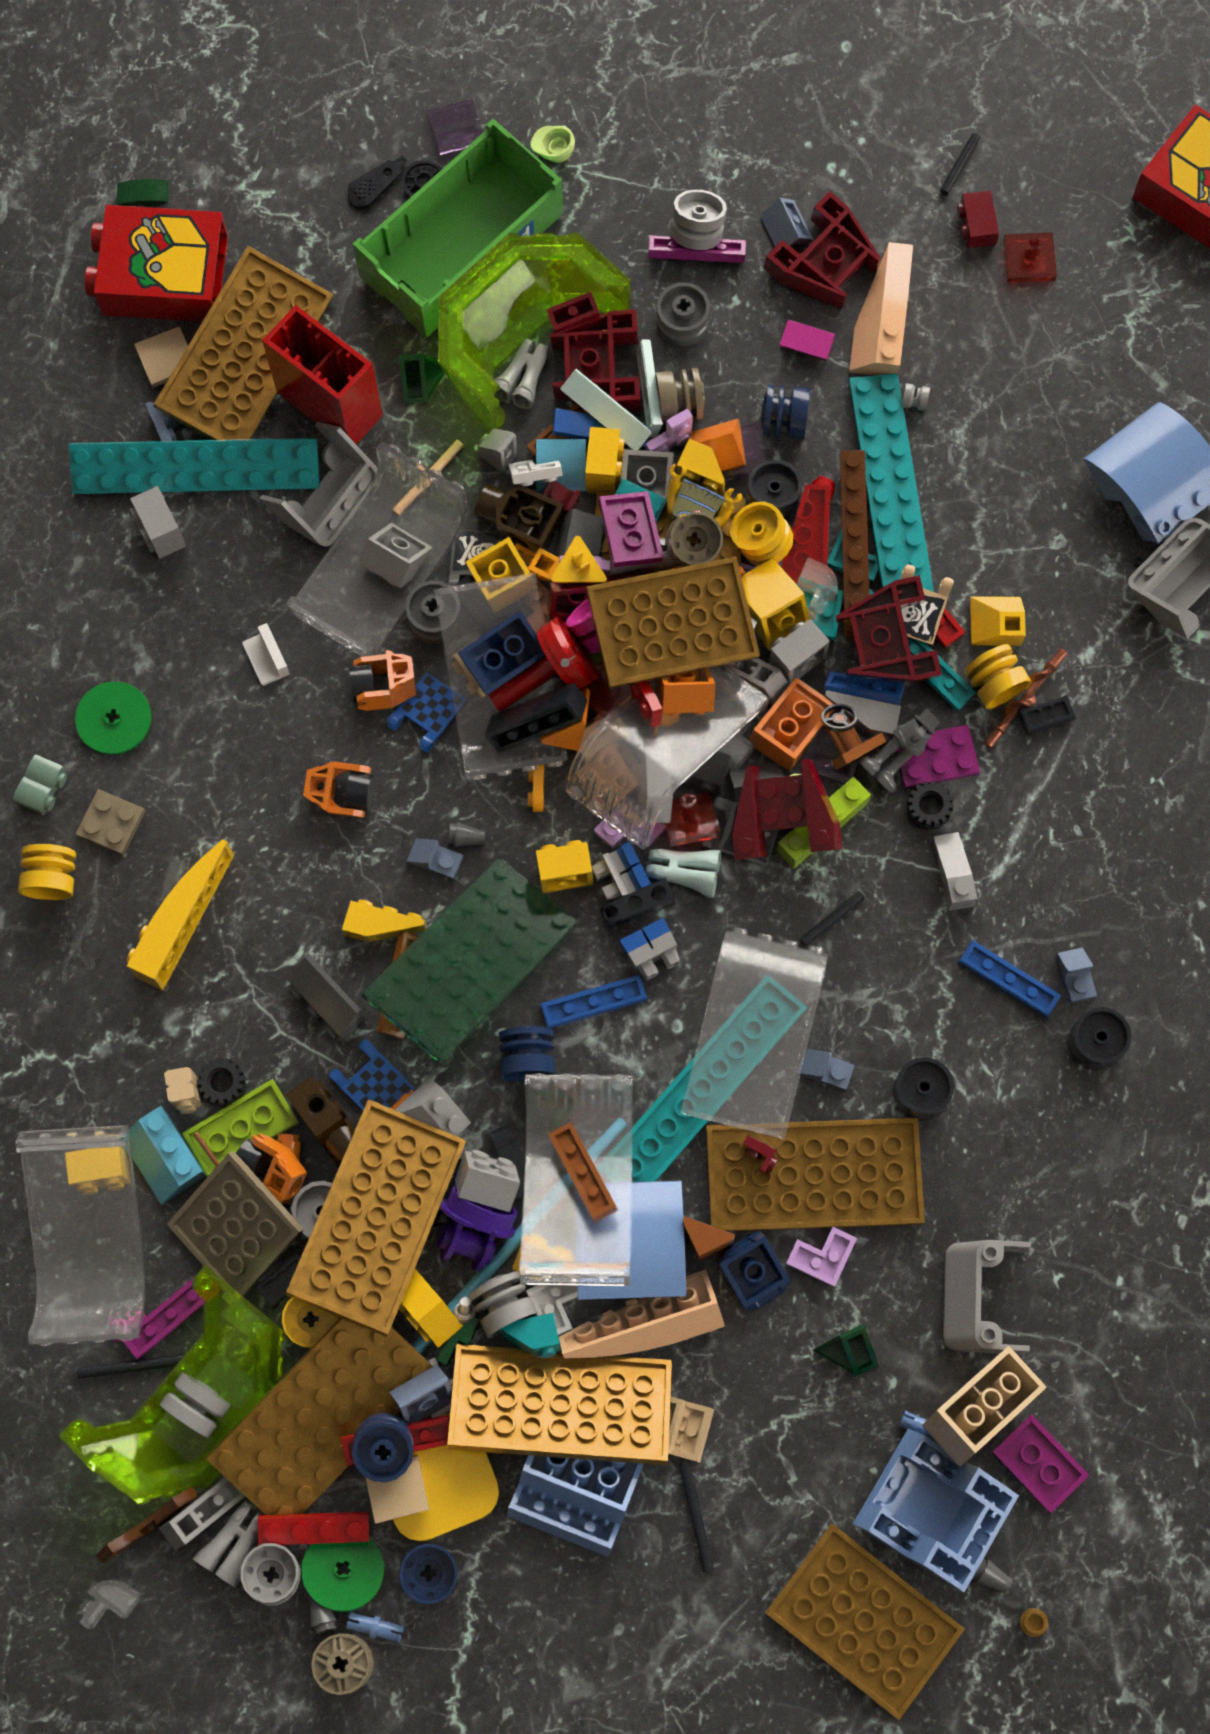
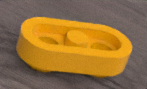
M534 762V766L529 767L528 782H533V792H528V807H533V812H543L544 762Z

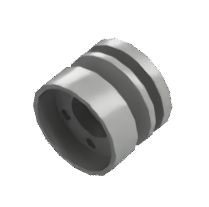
M518 1271L491 1278L468 1295L471 1303L484 1300L477 1304L474 1310L476 1313L489 1311L490 1314L480 1321L488 1338L502 1334L501 1328L517 1320L535 1317L538 1314L531 1297L517 1298V1295L526 1289L524 1283L512 1286L521 1279Z
M276 1543L262 1544L253 1548L245 1557L241 1566V1582L245 1591L256 1602L266 1606H277L289 1601L297 1592L301 1583V1568L295 1556L286 1547ZM272 1568H275L279 1578L273 1579V1582L269 1583V1579L265 1577V1574L270 1573Z

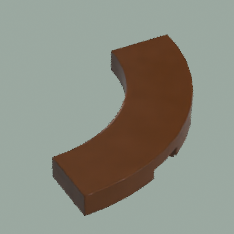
M193 1486L171 1498L144 1521L105 1545L96 1554L99 1562L104 1563L123 1552L143 1535L147 1536L164 1524L165 1520L186 1507L198 1495Z

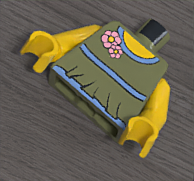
M676 463L670 467V475L673 479L669 481L666 495L667 512L671 516L672 522L678 517L691 512H702L713 517L720 525V528L724 527L734 510L733 505L742 500V494L739 493L736 499L732 500L731 493L734 489H728L723 497L686 479L681 482L680 478L686 474V467L683 466L682 473L677 475L674 471Z

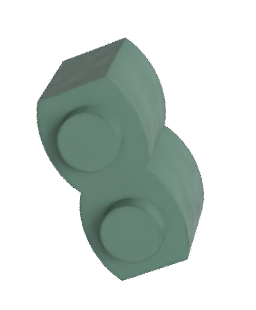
M35 754L14 793V802L44 816L46 811H50L55 804V792L58 788L61 789L67 780L65 768Z

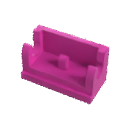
M788 320L780 347L789 348L827 361L834 343L835 334Z

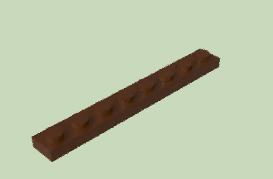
M865 450L840 451L844 611L869 596ZM850 620L844 621L845 641H854Z

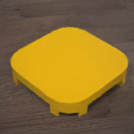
M450 1413L439 1415V1416L449 1415V1417H450ZM447 1445L413 1452V1456L418 1455L430 1510L393 1519L401 1534L411 1540L427 1541L491 1514L497 1505L500 1492L486 1452L447 1449Z

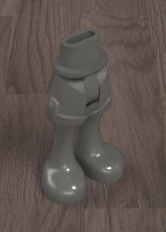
M926 709L920 716L915 715L913 719L899 725L893 731L894 737L880 751L872 756H862L858 762L892 793L896 789L894 781L896 772L914 755L918 757L922 754L932 736L931 734H935L933 730L941 722ZM901 747L902 750L891 760V762H889L884 768L879 770L882 763L892 753H894L898 748Z

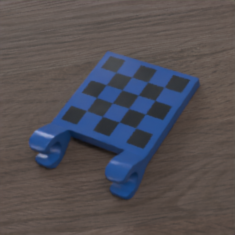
M426 672L415 686L416 695L401 703L388 717L387 726L395 731L406 717L428 732L420 740V749L428 753L439 736L466 704L467 699Z
M367 1039L363 1040L359 1046L370 1060L349 1081L336 1068L329 1074L330 1079L362 1110H364L368 1099L391 1108L404 1093L408 1094L411 1090H415Z

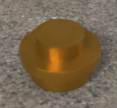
M1031 1608L1021 1615L1020 1627L1026 1635L1039 1637L1046 1632L1048 1619L1041 1610Z

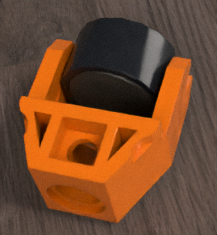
M386 650V654L360 657L353 661L354 666H349L353 703H358V709L369 711L393 708L416 695L411 656L394 654L392 651ZM388 673L389 690L374 691L373 674Z
M329 762L326 765L307 770L303 796L332 815L364 818L365 812L363 811L369 812L373 801L374 775L370 774L371 768L369 766ZM344 772H350L346 786V808H341L334 802L337 776ZM324 783L323 789L319 790V786Z
M258 1133L257 1136L253 1135L252 1138L247 1139L237 1150L236 1154L259 1180L267 1172L263 1184L278 1201L282 1202L294 1198L300 1191L307 1172L292 1150L269 1136Z

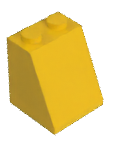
M773 558L741 576L750 616L757 620L754 630L769 651L774 641L780 637H787L791 634V630L799 622L805 623L810 619L804 593Z

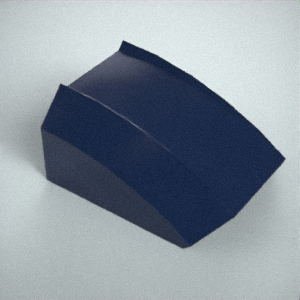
M760 1231L748 1234L745 1238L721 1251L714 1259L745 1310H757L784 1293L791 1283L767 1238Z

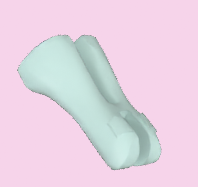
M665 849L650 850L648 860L667 866L649 864L646 867V875L657 880L666 878L668 882L692 888L708 898H713L722 852L721 850L680 852ZM681 867H691V868H697V869H701V870H705V871L692 870V869H684V868H681Z

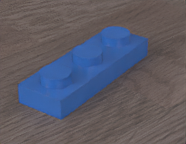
M830 671L825 683L824 694L827 690L899 705L904 692V682L847 676L844 673Z

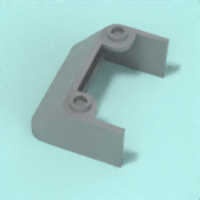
M317 422L315 427L329 441L323 451L322 458L324 464L330 469L319 483V488L313 491L303 506L293 500L285 502L284 500L262 495L259 499L290 528L318 545L330 546L378 484L380 473L373 462L340 427Z
M981 1240L959 1242L949 1246L945 1252L943 1309V1341L948 1349L958 1352L1000 1354L1009 1346L1017 1355H1024L1030 1351V1346L1002 1344V1331L1000 1327L994 1322L981 1321L982 1267L991 1268L997 1266L1002 1261L1004 1252L1025 1253L1031 1248V1242Z

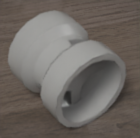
M906 383L902 400L903 408L916 407L919 411L926 412L930 387L916 388L913 384Z

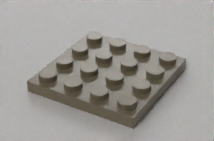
M234 1151L226 1155L167 1223L169 1228L235 1302L244 1298L304 1231L303 1227Z

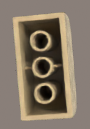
M1008 1346L943 1404L922 1426L960 1468L1047 1387Z

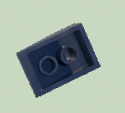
M521 610L457 652L485 695H488L545 656L537 634Z

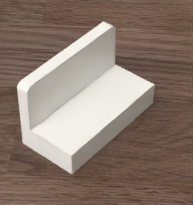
M267 623L258 627L259 635L243 641V646L262 686L290 674Z

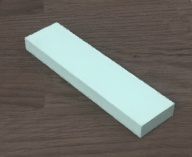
M642 340L636 352L645 422L646 427L653 432L649 437H657L662 427V418L651 341Z
M577 369L573 371L560 388V390L606 428L620 429V439H624V443L633 450H639L653 433Z

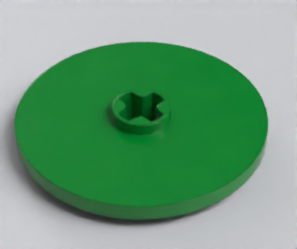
M116 681L102 683L89 690L79 702L75 715L77 732L83 742L92 750L106 755L123 754L137 747L147 736L152 720L150 705L142 692L130 684ZM113 713H116L119 719H115L114 723H111L108 717H112Z
M370 1537L369 1542L310 1544L302 1561L303 1584L313 1601L325 1609L335 1612H349L359 1609L375 1597L382 1585L384 1578L382 1553ZM347 1564L349 1574L343 1573L339 1576L337 1566L343 1567Z

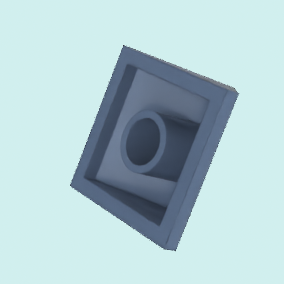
M438 1365L433 1366L389 1392L405 1423L427 1418L451 1404L452 1388L449 1380Z

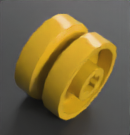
M764 501L753 502L743 507L731 522L730 535L732 541L744 558L752 565L759 566L771 558L778 563L789 553L793 545L791 527L773 504Z

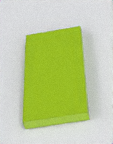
M271 1079L183 1132L182 1135L208 1177L216 1167L195 1139L194 1133L197 1132L220 1163L228 1153L233 1151L236 1153L240 1146L247 1139L252 1138L253 1135L257 1136L260 1133L275 1140L278 1138V1134H285L300 1123L275 1081Z

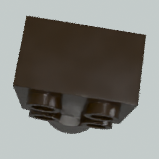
M487 484L477 500L474 516L496 525L498 538L504 540L509 537L514 545L518 543L537 553L539 548L547 550L564 516V505L519 484L508 492Z
M310 1076L285 1095L337 1167H340L356 1128L350 1119H346L347 1116L336 1100L332 1103L329 1099L332 1095L322 1080L319 1079L316 1082ZM318 1106H324L322 1111L314 1113Z

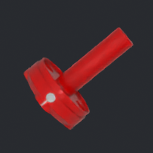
M558 616L537 631V638L545 656L488 694L498 711H504L556 675H559L567 685L574 682L578 689L585 688L600 677L591 657L580 644V637L574 636L566 623Z

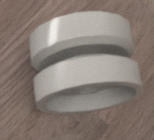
M705 190L682 192L676 197L673 205V218L670 228L671 237L678 244L694 250L714 248L723 238V223L727 212L726 203L713 192Z
M311 1182L301 1188L294 1197L291 1207L292 1216L303 1227L304 1231L301 1234L308 1240L319 1216L317 1213L322 1209L332 1183Z
M182 1372L174 1385L186 1397L182 1398L175 1393H167L160 1406L191 1429L210 1438L217 1428V1424L206 1412L208 1411L216 1417H224L231 1404L219 1396V1393L207 1384Z

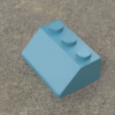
M162 1106L139 1119L120 1139L161 1205L206 1177L202 1167Z

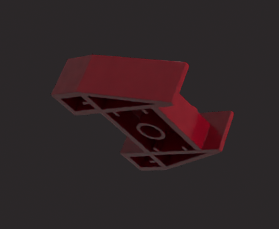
M829 191L814 206L811 221L823 232L801 255L785 241L781 240L766 256L763 269L782 285L842 309L847 294L840 288L862 265L875 274L881 258L850 208Z
M636 309L610 311L550 334L553 350L564 349L565 381L552 382L555 398L576 403L560 388L573 371L577 369L628 412H642L639 377L615 378L614 346L639 344Z
M920 575L895 580L835 616L836 623L850 620L860 667L847 669V676L913 683L941 677L942 673L937 650L911 655L901 608L925 602Z
M801 760L802 775L759 779L758 766L746 767L732 833L735 860L767 857L765 831L808 827L810 852L843 849L840 822L812 760Z

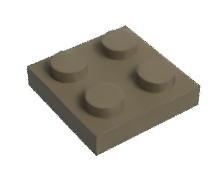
M98 789L76 835L124 856L145 813V809Z

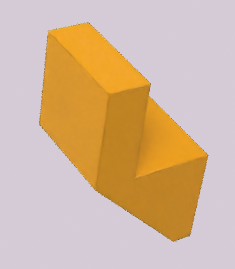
M516 543L515 548L533 579L550 582L552 575L558 567L559 557L541 548L535 553Z

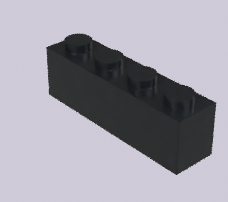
M574 682L492 715L485 732V737L498 753L581 721L588 700Z

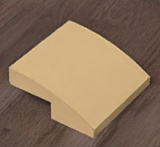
M180 326L134 344L152 388L167 383L188 347Z
M670 1397L668 1454L700 1463L714 1409Z
M418 1455L412 1457V1462L407 1471L396 1480L383 1483L366 1478L375 1524L430 1510Z

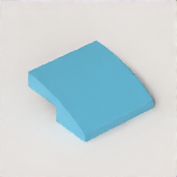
M536 439V465L559 461L563 476L557 477L558 479L555 481L571 491L577 489L580 492H586V439ZM543 479L537 480V493H542L547 482H543Z

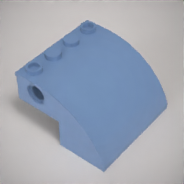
M1161 402L1156 403L1083 459L1105 499L1120 501L1123 504L1143 541L1159 544L1184 521L1193 518L1210 504V445L1185 418Z
M907 1429L853 1524L912 1563L958 1590L965 1592L1019 1495L979 1467L965 1462L959 1468L940 1445L924 1434Z

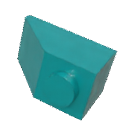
M553 1313L517 1320L501 1328L505 1339L534 1357L550 1358L555 1356L556 1352L561 1351Z

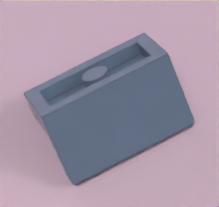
M778 198L761 213V218L775 246L781 240L785 241L790 247L794 244L807 246L813 241L794 200Z

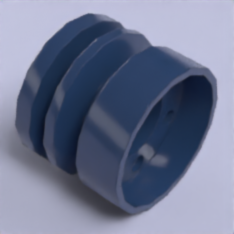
M768 384V389L762 401L760 420L763 436H769L770 425L776 426L775 437H779L782 427H787L788 438L804 440L810 388L794 387L791 397H785V387L780 385L779 396H773L774 385Z
M520 1026L499 1032V1040L503 1043L499 1046V1050L510 1055L500 1060L501 1079L512 1082H535L555 1077V1058L543 1054L554 1049V1043L550 1042L554 1039L553 1030L545 1027Z
M425 1543L415 1546L405 1555L400 1566L399 1578L402 1589L409 1598L418 1603L433 1604L442 1601L451 1594L457 1582L458 1570L454 1558L447 1549L438 1544ZM425 1565H431V1569L436 1570V1575H432V1580L426 1581V1577L420 1575V1571L425 1570Z

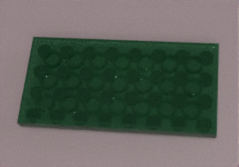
M499 857L362 993V997L442 1064L576 926L577 920Z

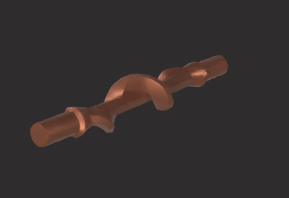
M1059 648L1051 660L1045 663L1043 671L1029 676L1032 683L1027 688V691L1020 700L1009 702L1003 720L994 726V730L983 742L987 748L991 749L999 738L1005 734L1010 722L1022 707H1030L1036 703V690L1051 674L1057 671L1056 668L1067 656L1065 650Z

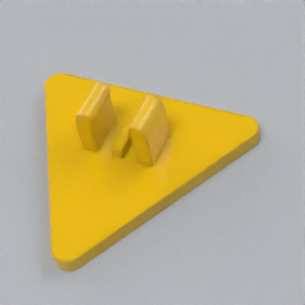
M580 536L574 537L551 577L552 583H605L607 577Z

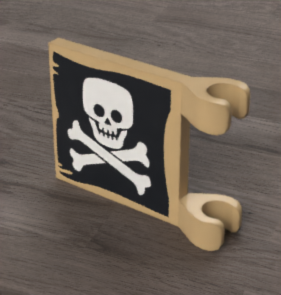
M906 565L902 570L900 579L913 577L915 567ZM948 577L942 579L938 593L923 589L924 603L901 608L907 637L933 645L949 593L954 583L953 579Z

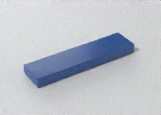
M558 408L554 411L553 435L589 441L590 427L606 428L591 414ZM645 443L642 445L640 450H645Z
M974 940L971 941L958 962L1046 1019L1062 996Z
M636 975L540 1003L547 1028L552 1029L647 1001V996L640 975Z

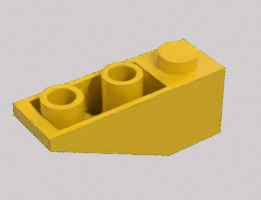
M359 899L358 902L350 901L342 931L344 936L366 942H374L398 937L399 932L410 934L425 932L427 924L421 915L415 913L400 914L397 913L398 910L395 908L383 906L381 909L373 907V903Z

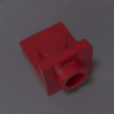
M557 481L547 482L541 493L564 505V515L573 508L576 509L580 502L577 499L580 494L579 490L571 491Z
M747 1135L742 1146L746 1150L745 1154L757 1161L760 1158L765 1160L759 1170V1175L764 1176L766 1171L771 1173L778 1158L774 1157L776 1149Z

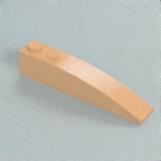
M889 242L854 327L849 373L873 376L899 373L913 245Z
M703 1270L686 1276L687 1296L644 1297L639 1300L632 1298L625 1302L627 1306L616 1312H613L611 1309L603 1313L599 1321L595 1323L588 1321L559 1336L564 1358H592L640 1352L688 1340L689 1338L725 1327L707 1271Z

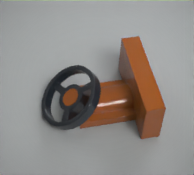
M833 704L826 707L822 712V724L827 728V732L841 756L832 761L836 770L886 742L882 733L864 743L861 741L854 729L857 723V712L851 706ZM842 709L840 713H835L830 718H824L829 711ZM846 711H849L854 716L852 723L845 715Z

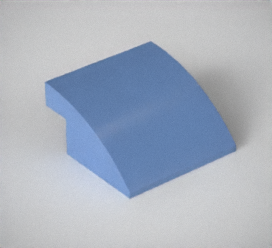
M682 1181L604 1183L619 1211L594 1223L575 1187L578 1300L687 1296L684 1225L682 1223Z
M528 1455L522 1469L519 1484L508 1508L507 1516L609 1557L644 1464Z

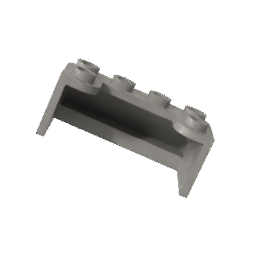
M1190 518L1184 521L1128 580L1132 593L1155 619L1186 639L1199 627L1197 615L1188 609L1210 587V524L1199 518Z

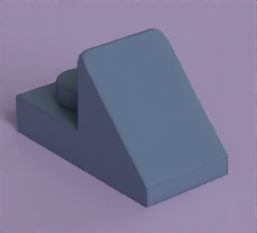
M145 403L161 441H178L172 428L182 425V423L153 407L154 403Z
M416 838L406 862L455 880L464 857L462 854L439 846L437 840Z
M1083 947L1057 953L1070 1003L1096 998L1097 994L1090 972L1093 964Z
M805 1049L796 1074L846 1091L855 1065L830 1057V1052Z

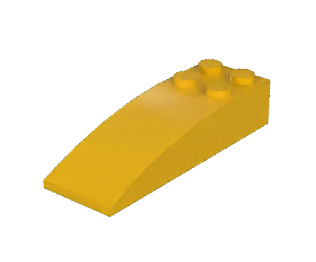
M222 839L180 879L164 899L149 925H145L139 934L140 941L136 949L133 948L129 952L126 960L128 963L127 967L135 978L164 990L234 857L227 841Z

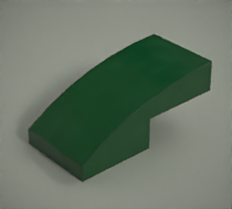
M139 179L117 183V205L135 206L143 204L145 207H155L167 204L169 182L164 179Z
M474 1317L465 1323L445 1344L437 1358V1362L448 1367L456 1351V1344L460 1342L470 1345L481 1323L480 1320Z

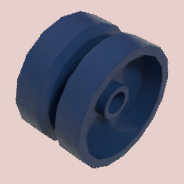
M378 1413L369 1416L361 1422L354 1433L352 1456L355 1467L364 1477L375 1482L385 1483L396 1480L403 1475L409 1468L413 1457V1437L410 1428L404 1420L394 1414ZM385 1445L386 1449H380L379 1446Z

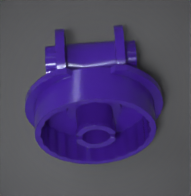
M456 1185L452 1187L449 1197L443 1199L440 1204V1209L451 1218L449 1224H445L442 1227L437 1242V1247L440 1248L439 1257L441 1260L448 1261L452 1254L463 1255L465 1258L472 1260V1270L480 1272L485 1264L488 1265L494 1256L496 1249L495 1236L499 1238H512L516 1232L513 1223L517 1216V1211L514 1207H511L510 1212L459 1198ZM463 1225H464V1226H467V1227H471V1228H474V1229H476V1230L482 1231V1233H481V1235H480V1234H477V1233H474V1232H471V1231L462 1229V1227H463Z

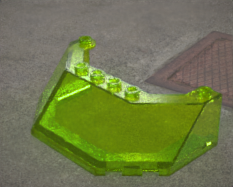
M509 233L439 296L438 363L475 418L490 432L493 429L501 428L506 420L505 412L499 406V400L494 398L495 393L500 389V385L494 380V370L514 353L526 338L529 339L550 320L546 309L590 291L593 294L598 309L603 313L614 310H628L631 307V279L579 233H569V235L534 233V235L519 236V233Z
M204 1265L198 1272L192 1283L193 1290L204 1299L203 1334L134 1416L129 1420L99 1427L92 1426L86 1420L77 1419L72 1421L59 1435L86 1466L139 1505L148 1503L150 1499L160 1496L165 1498L176 1496L192 1486L199 1489L210 1487L221 1473L206 1460V1456L283 1376L284 1357L281 1355L282 1342L285 1341V1332L207 1265ZM182 1372L207 1384L218 1392L219 1396L231 1404L224 1417H216L208 1411L206 1412L217 1424V1428L210 1438L191 1429L160 1406L167 1393H175L182 1398L186 1397L174 1385Z

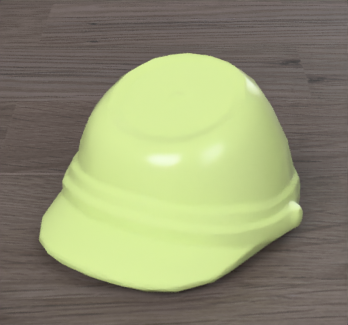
M544 126L535 132L530 146L535 153L541 155L544 159L555 163H562L572 155L575 139L571 130L566 126Z

